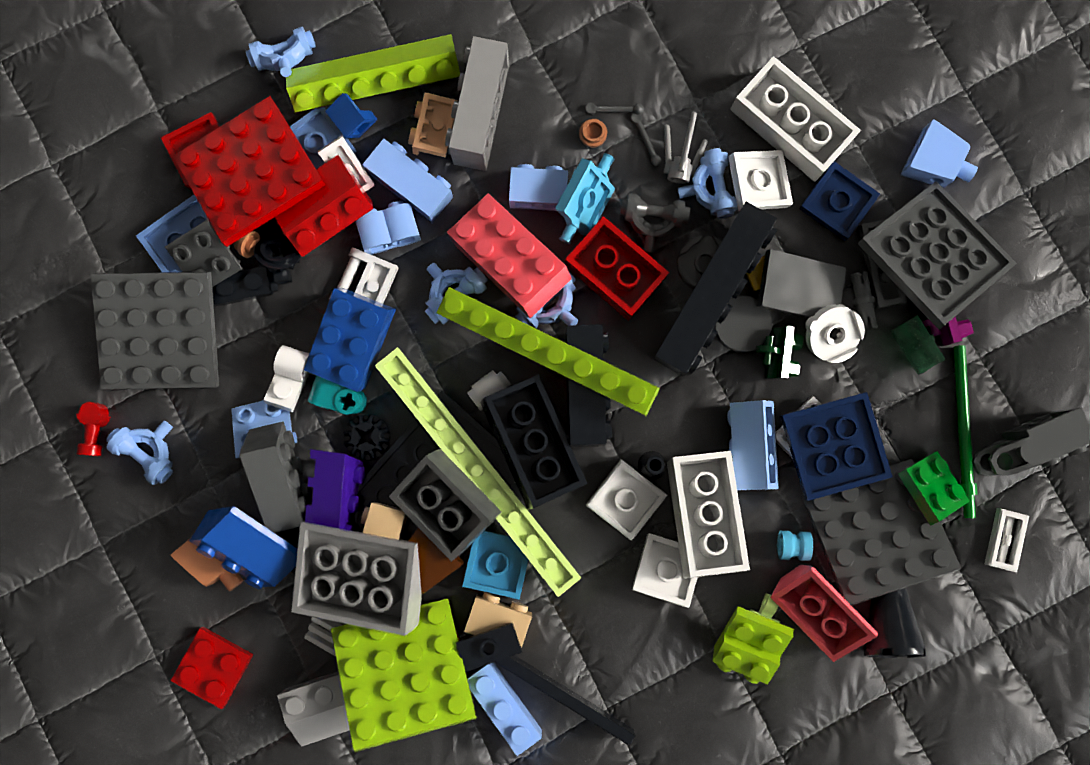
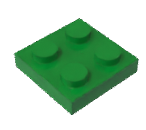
M938 451L898 473L930 526L940 522L970 502L963 487L958 484L949 470L948 464L942 459Z

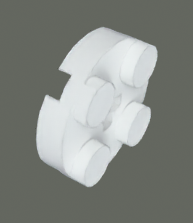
M841 304L829 305L820 309L814 316L809 317L805 324L807 330L806 343L809 350L820 359L831 363L843 362L852 357L858 350L856 346L859 344L860 339L863 340L865 334L864 323L861 317ZM834 328L840 329L841 332L837 333V339L834 340L830 337V333Z

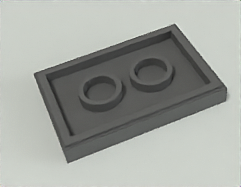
M772 249L766 250L757 307L809 318L826 306L841 304L846 267Z

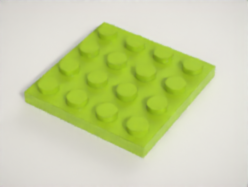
M448 598L421 605L419 625L406 636L350 624L331 628L354 752L476 719L463 659L460 658L455 644L458 642Z

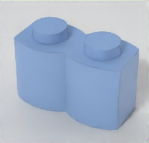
M404 201L392 202L388 205V208L377 211L374 208L356 220L363 250L371 255L421 240L411 204L404 203Z

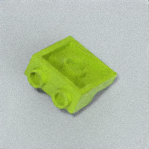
M737 606L714 645L712 662L716 663L718 668L724 672H731L733 670L743 674L751 683L757 684L762 682L768 685L780 666L781 655L793 638V628Z

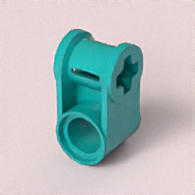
M316 375L307 402L349 415L362 412L367 406V397L363 391H353ZM347 397H352V400L355 401V406H350Z

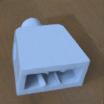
M933 119L923 128L901 175L931 185L937 181L942 187H946L956 177L970 182L975 176L978 167L964 161L970 150L969 143Z

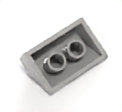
M339 671L285 688L277 695L285 724L301 747L350 730Z

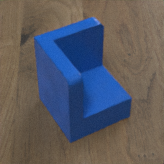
M346 93L341 94L325 111L345 138H360L378 120L372 111L360 110Z

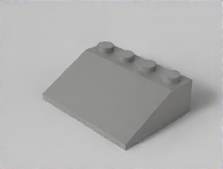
M300 523L292 613L406 636L419 625L422 593L418 543L312 523Z

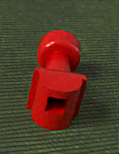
M86 402L80 407L79 414L76 413L79 422L85 425L84 443L78 444L77 455L102 456L103 447L97 444L100 428L106 426L110 421L109 410L104 404Z

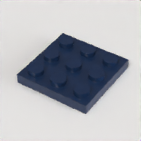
M867 392L780 416L805 501L893 477Z

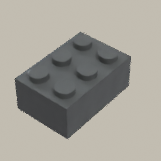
M284 421L249 429L239 453L264 525L273 533L300 527V523L305 520L306 505L312 499L311 488L308 487V482L304 483L301 475L303 474L302 461L300 457H295L293 451L295 447L293 434L290 430H286Z
M441 449L426 455L389 496L451 562L462 554L502 513Z

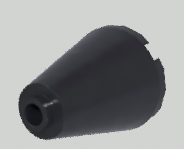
M906 588L871 599L868 623L877 631L878 636L864 644V656L871 658L925 657L926 648Z

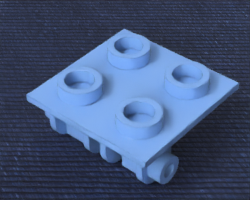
M264 400L231 408L236 459L240 458L239 453L249 429L284 421L286 430L292 432L290 412L265 404ZM292 432L294 442L297 443L296 433Z

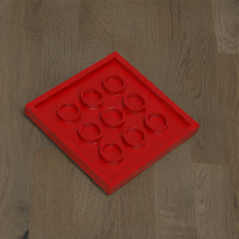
M271 96L173 155L220 241L226 247L326 185Z

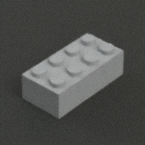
M473 36L471 46H466L464 63L467 64L465 74L460 73L458 91H461L459 101H454L451 117L454 118L453 129L448 128L445 145L448 146V154L451 155L454 165L486 171L509 69L508 44Z

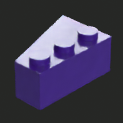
M310 449V459H315L314 477H308V487H313L312 503L306 505L305 522L354 531V526L352 525L353 515L358 511L360 503L359 496H357L358 488L365 477L363 462L342 453Z

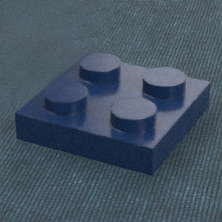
M834 161L799 209L846 241L877 200L880 193Z

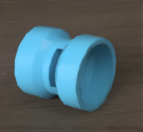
M780 530L777 539L779 559L790 560L792 557L797 556L801 561H810L813 554L811 532L800 531L796 535L790 531Z

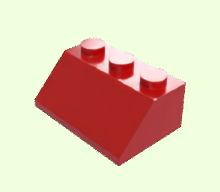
M338 154L316 168L326 185L275 217L285 236L302 257L374 209L372 200Z

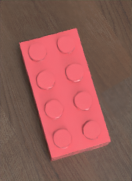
M489 193L447 231L454 245L529 318L535 315L572 279L567 266Z

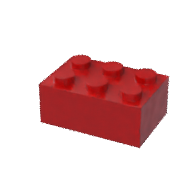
M604 216L565 259L567 269L628 321L644 305L670 273Z

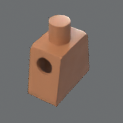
M190 539L170 554L176 562L206 587L220 580L230 592L244 581L239 573L233 574L221 567L222 562L215 557L211 559L196 551L197 546L191 543Z

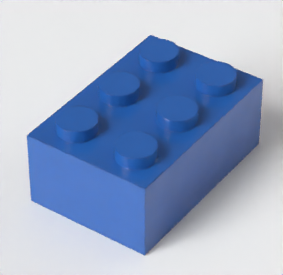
M334 288L304 371L356 392L366 389L396 309L348 289Z

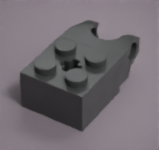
M1082 407L1052 411L1002 432L1001 434L1004 439L977 451L972 461L976 473L984 476H1010L1038 465L1048 467L1060 462L1059 457L1068 453L1069 456H1073L1088 450L1086 445L1090 444V425ZM985 454H991L988 461L992 469L989 471L984 470L980 465V459Z

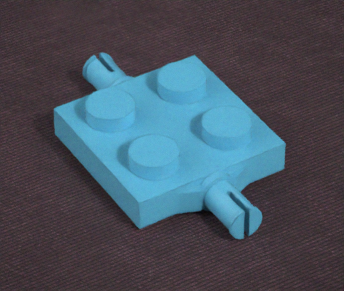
M604 153L597 167L592 161L582 158L574 170L572 178L555 208L565 218L567 224L559 238L562 242L570 244L576 231L586 236L600 219L615 190L607 176V172L614 161L613 156Z

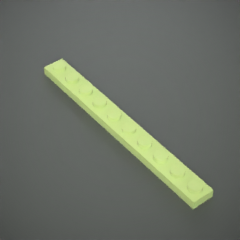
M397 347L375 365L440 449L502 511L496 518L554 593L559 597L581 579L580 575L402 351Z

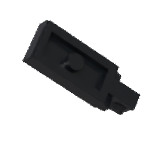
M256 267L238 271L212 287L214 304L216 306H223L274 295L273 293L278 291V285L293 282L291 271L285 268L283 273L280 270L269 272L267 267Z

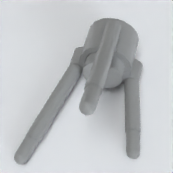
M695 111L691 113L682 155L674 157V161L671 159L670 126H664L665 167L663 173L668 174L667 180L674 183L689 184L708 143L707 139L702 141L692 164H690L691 159L688 158V153L697 117Z

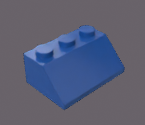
M234 506L208 510L190 539V542L197 546L196 551L211 559L215 557L222 562L221 567L233 574L240 573L246 577L245 582L256 589L275 587L296 567L297 548Z

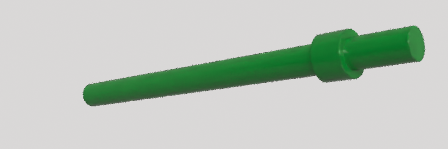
M959 345L953 346L961 483L958 484L963 487L970 501L963 506V518H976L975 495H978L977 483H974L966 346Z

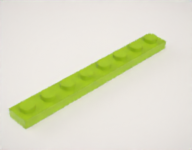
M448 287L436 312L647 416L660 389L453 288Z

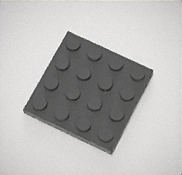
M937 181L868 233L858 243L868 256L939 330L1017 264Z
M211 272L90 274L101 389L216 388L219 386Z
M912 459L891 465L892 478L805 501L803 494L801 496L839 592L850 605L962 569L941 522L930 526L898 473L914 464Z

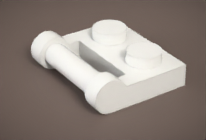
M352 247L349 253L351 258L337 288L349 290L360 263H367L355 293L383 304L399 267Z

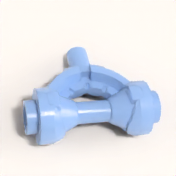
M302 26L294 29L293 34L285 42L271 46L255 41L249 43V50L245 52L251 67L256 66L259 71L265 69L280 71L283 77H288L292 73V67L300 63L305 56L313 54L311 48L316 47L311 31L305 32Z
M720 148L710 149L704 152L705 156L700 158L701 165L694 173L692 178L693 184L678 188L679 197L681 199L696 195L697 201L709 209L711 215H717L718 219H725L734 216V211L738 210L736 198L732 197L726 190L723 176L725 167L729 163L728 153L721 152ZM709 175L712 177L714 184V196L706 188V180Z
M436 263L430 264L427 267V271L434 280L431 283L429 300L425 302L428 306L425 313L435 324L440 321L444 325L449 319L436 312L444 298L443 294L447 287L459 283L455 290L465 295L480 294L487 289L484 283L488 279L478 267L474 270L468 267L465 270L447 269L443 272Z
M570 273L572 279L531 318L517 306L516 310L519 314L516 318L534 328H537L540 324H557L561 320L567 326L576 325L578 319L570 313L573 300L572 292L576 289L573 284L576 281L574 276ZM559 296L554 307L544 310L555 297Z
M165 420L154 432L148 428L130 430L128 427H124L122 429L116 428L107 437V450L114 455L119 456L123 454L135 459L142 465L145 472L144 477L150 484L155 485L158 482L163 484L173 473L171 469L173 463L169 460L167 443L162 440L173 427ZM136 443L148 444L153 449L154 457L146 454Z

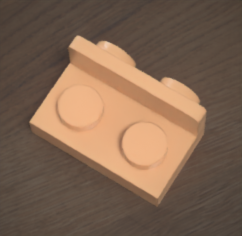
M425 92L423 102L417 101L414 117L419 118L417 128H411L408 144L413 145V154L418 155L420 151L446 158L448 146L445 145L448 128H453L452 107L454 101L458 100Z

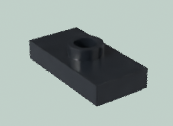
M513 622L455 643L459 656L463 659L465 672L522 653Z

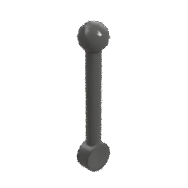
M588 103L585 111L588 115H594L596 112H634L639 115L643 113L644 107L641 104H636L635 106H596L594 103Z
M633 113L631 115V122L638 127L651 156L650 163L653 166H658L661 163V158L656 155L641 123L642 115Z

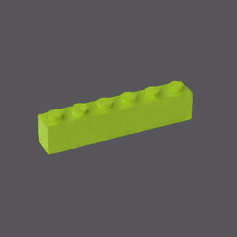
M450 34L291 69V75L286 77V89L294 111L300 112L331 105L343 93L348 94L352 100L459 77L460 70L452 35Z

